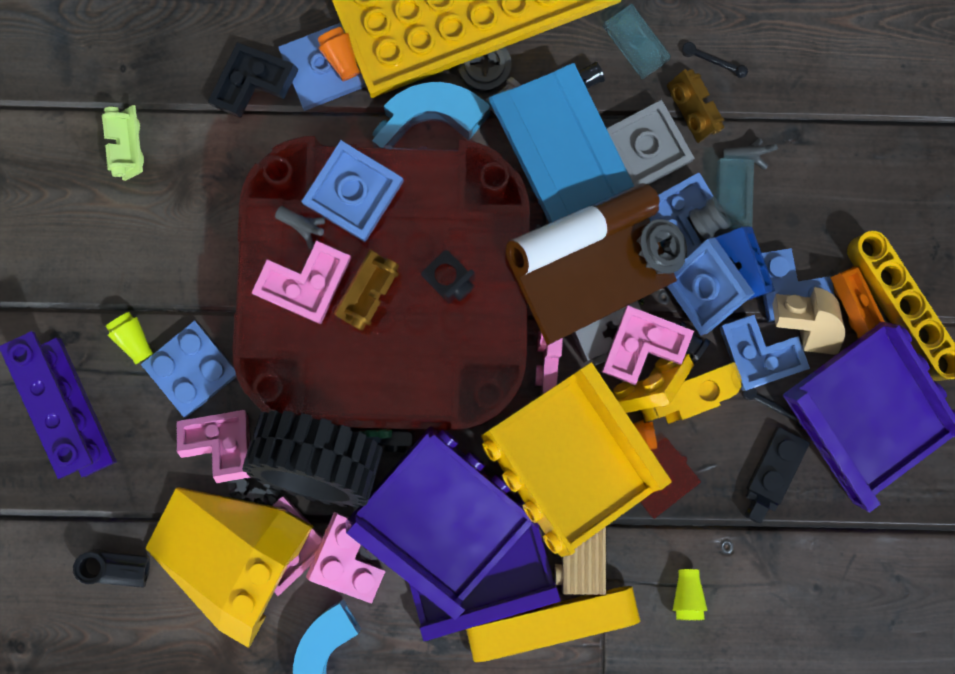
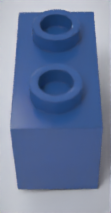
M741 227L715 237L733 264L741 263L742 268L738 271L755 293L747 301L775 291L752 227Z

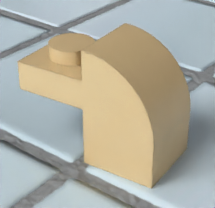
M814 287L811 297L775 295L772 305L776 327L800 330L803 351L833 355L839 353L845 337V328L839 302L833 294L824 289Z

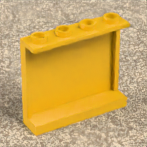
M592 362L481 435L484 441L482 446L485 453L492 461L495 462L497 460L504 471L502 476L506 485L511 491L518 492L525 503L523 504L524 512L533 523L538 522L545 533L543 536L545 544L554 554L558 553L560 557L575 553V548L647 496L662 490L672 482Z

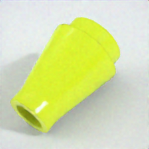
M126 312L105 326L109 331L107 336L136 365L154 354L148 345L138 317L134 318L130 312Z
M697 569L678 570V582L672 610L676 611V620H705L704 611H708L699 570Z

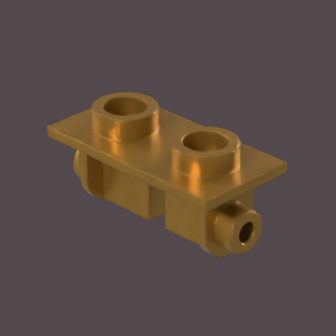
M684 69L667 84L673 100L680 109L697 143L703 141L710 134L714 135L725 129L723 125L725 120L718 111L714 101L706 104L703 101L710 94L699 73L696 74L693 69L689 71Z
M369 250L337 306L334 315L359 330H363L366 325L370 326L372 323L370 321L381 303L378 299L381 294H386L394 278L398 277L399 273L396 271L399 265L388 258L384 259L373 250Z

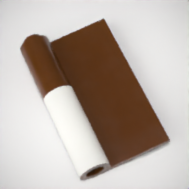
M646 183L638 184L512 239L507 243L506 256L547 345L677 281L674 273L656 274L655 269L646 268L647 261L643 256L638 255L641 251V245L636 241L642 234L641 228L650 223L649 218L654 216L659 210V195L650 185ZM658 242L659 249L657 251L658 255L664 253V251L662 250L663 248L660 242Z

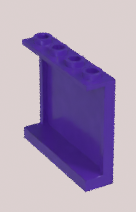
M880 322L783 394V397L852 503L869 513L881 505L875 496L877 493L952 437H955V410L951 409L945 400L947 398L945 390L932 379L928 372L930 370L928 362L914 350L911 345L912 337L910 333L901 325Z
M430 426L371 492L368 504L366 506L360 505L346 520V533L456 620L465 611L463 600L532 524L537 529L540 526L538 522L533 523L528 518L523 509L524 501L522 498L518 499L509 492V487L500 475L495 474L491 477L483 470L485 464L475 454L469 451L465 455L456 447L458 441L444 429L438 432Z
M511 490L509 491V492L512 493L516 498H518V499L521 498L517 491H516V492H513V491H511ZM533 524L463 600L465 611L456 620L409 584L421 624L420 630L423 641L560 602L539 528L537 529Z

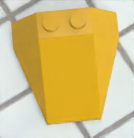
M177 487L145 549L219 631L249 648L266 617L263 612L288 564L299 555L313 525L283 508Z

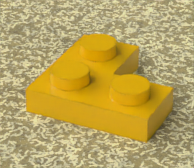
M685 354L680 365L660 358L655 363V368L648 378L637 381L635 385L624 381L614 388L613 395L626 413L668 405L674 399L694 364L689 354Z

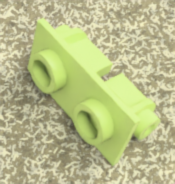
M132 105L119 112L118 107L104 108L105 113L101 115L104 139H114L117 143L105 145L107 169L111 171L113 177H122V180L126 181L143 172L144 156L140 149V123L137 119L136 106Z

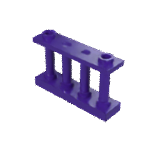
M31 331L1 345V354L57 479H62L76 471H79L81 477H87L116 463L117 460L62 339L54 338L40 345L35 332Z

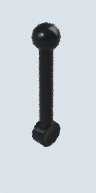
M687 42L683 45L682 53L686 57L694 55L735 72L738 78H744L748 74V69L745 65L736 66L696 49L695 44L692 42Z
M755 388L742 392V396L746 400L754 399L794 420L798 427L804 428L793 412L757 394Z

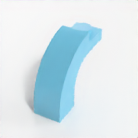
M428 82L414 85L396 94L384 105L385 114L390 120L388 122L383 120L372 134L374 136L372 140L374 149L385 157L411 127L420 122L432 120L450 125L467 140H470L489 118L491 106L475 93L455 84Z
M344 599L325 610L307 629L297 647L293 663V674H327V662L330 654L337 647L359 634L361 627Z

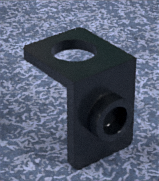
M444 250L421 272V276L448 304L455 298L459 302L462 301L475 288L472 282L475 280L476 273L472 269L467 271L448 250ZM449 264L454 267L457 275L453 283L442 285L437 282L435 271L440 265Z

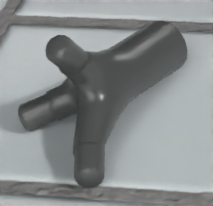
M758 138L748 146L723 148V161H750L765 170L768 164L760 158V155L778 149L777 144L760 146L763 141L761 138Z
M283 205L276 211L275 218L297 230L306 241L310 250L314 247L311 233L319 236L324 234V230L316 226L325 224L324 217H304Z

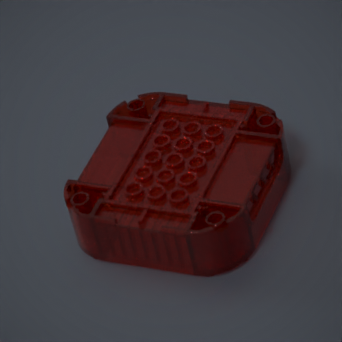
M303 136L287 140L271 148L272 152L265 156L258 165L255 163L248 173L242 187L239 203V263L236 313H234L233 363L237 379L244 393L263 412L269 413L270 410H277L283 414V411H292L300 416L303 413L312 415L313 418L318 420L324 418L331 420L332 424L338 426L342 424L350 428L427 430L432 426L435 430L454 431L471 429L496 417L516 395L524 377L527 358V301L506 256L507 243L528 233L530 228L528 194L517 170L515 171L497 151L480 143L459 140L458 148L452 150L428 149V146H420V149L392 148V145H385L384 148L357 147V144H350L351 147L401 176L404 182L366 242H363L324 218L325 224L316 225L324 230V234L319 236L311 233L314 244L318 241L351 256V260L322 324H318L252 294V291L266 260H270L299 274L302 273L312 249H308L306 241L297 230L276 219L275 214L278 208L283 205L304 217H323L303 205L301 201L336 147L320 144L315 136ZM369 250H373L384 259L388 258L397 263L399 267L396 272L399 275L394 278L386 294L380 295L378 300L381 303L370 321L372 322L371 325H366L363 330H359L334 315V312ZM444 250H448L467 271L472 269L476 273L475 280L472 282L475 288L460 302L455 298L448 304L421 276V272ZM449 264L440 265L435 271V279L442 285H449L456 279V270Z

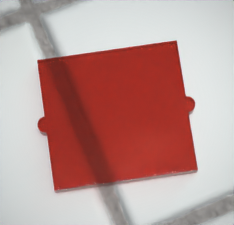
M666 437L657 443V449H652L651 451L672 482L662 490L653 492L640 501L653 519L701 483L687 465V458L680 456Z

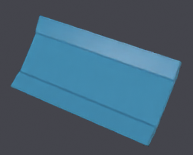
M575 63L488 98L532 187V191L538 199V204L541 205L549 223L634 187Z

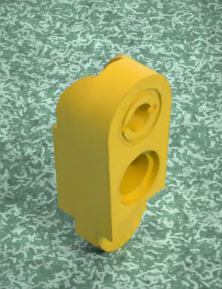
M733 362L685 380L670 404L641 410L645 422L665 416L667 423L670 424L721 406V401L733 397L742 387L741 375L736 363Z

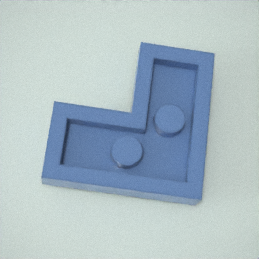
M700 172L659 194V210L654 216L650 217L651 221L657 219L670 221L680 229L686 240L687 257L702 244L688 220L690 218L689 212L695 208L701 209L706 206L708 199L714 197Z
M792 248L762 253L775 288L774 292L763 295L767 322L775 321L772 304L776 294L811 297L814 287H817L835 296L831 276L798 281Z
M755 315L719 327L732 363H736L741 375L742 391L810 369L799 336L766 347Z

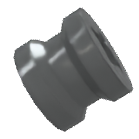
M715 197L708 199L706 206L701 209L695 208L689 212L691 221L705 240L713 238L717 230L727 229L732 226L728 214Z

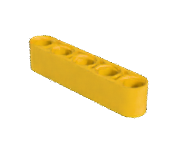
M868 231L854 238L847 248L848 257L854 266H859L872 295L890 323L901 325L910 333L912 337L911 345L916 353L920 354L930 366L928 372L934 381L954 379L955 342L887 238L878 231ZM863 241L871 244L873 248L872 256L864 253L862 249ZM882 270L890 273L892 277L890 286L882 281ZM902 298L909 302L910 312L908 315L900 308ZM921 327L926 329L929 334L927 344L923 343L919 337ZM940 357H943L948 364L945 373L938 366Z
M623 586L606 590L605 595L590 594L563 600L468 628L466 631L473 661L484 662L629 627L640 623L641 620L633 587Z

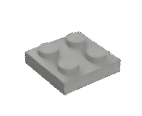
M662 100L607 128L634 186L641 183L649 185L695 159Z

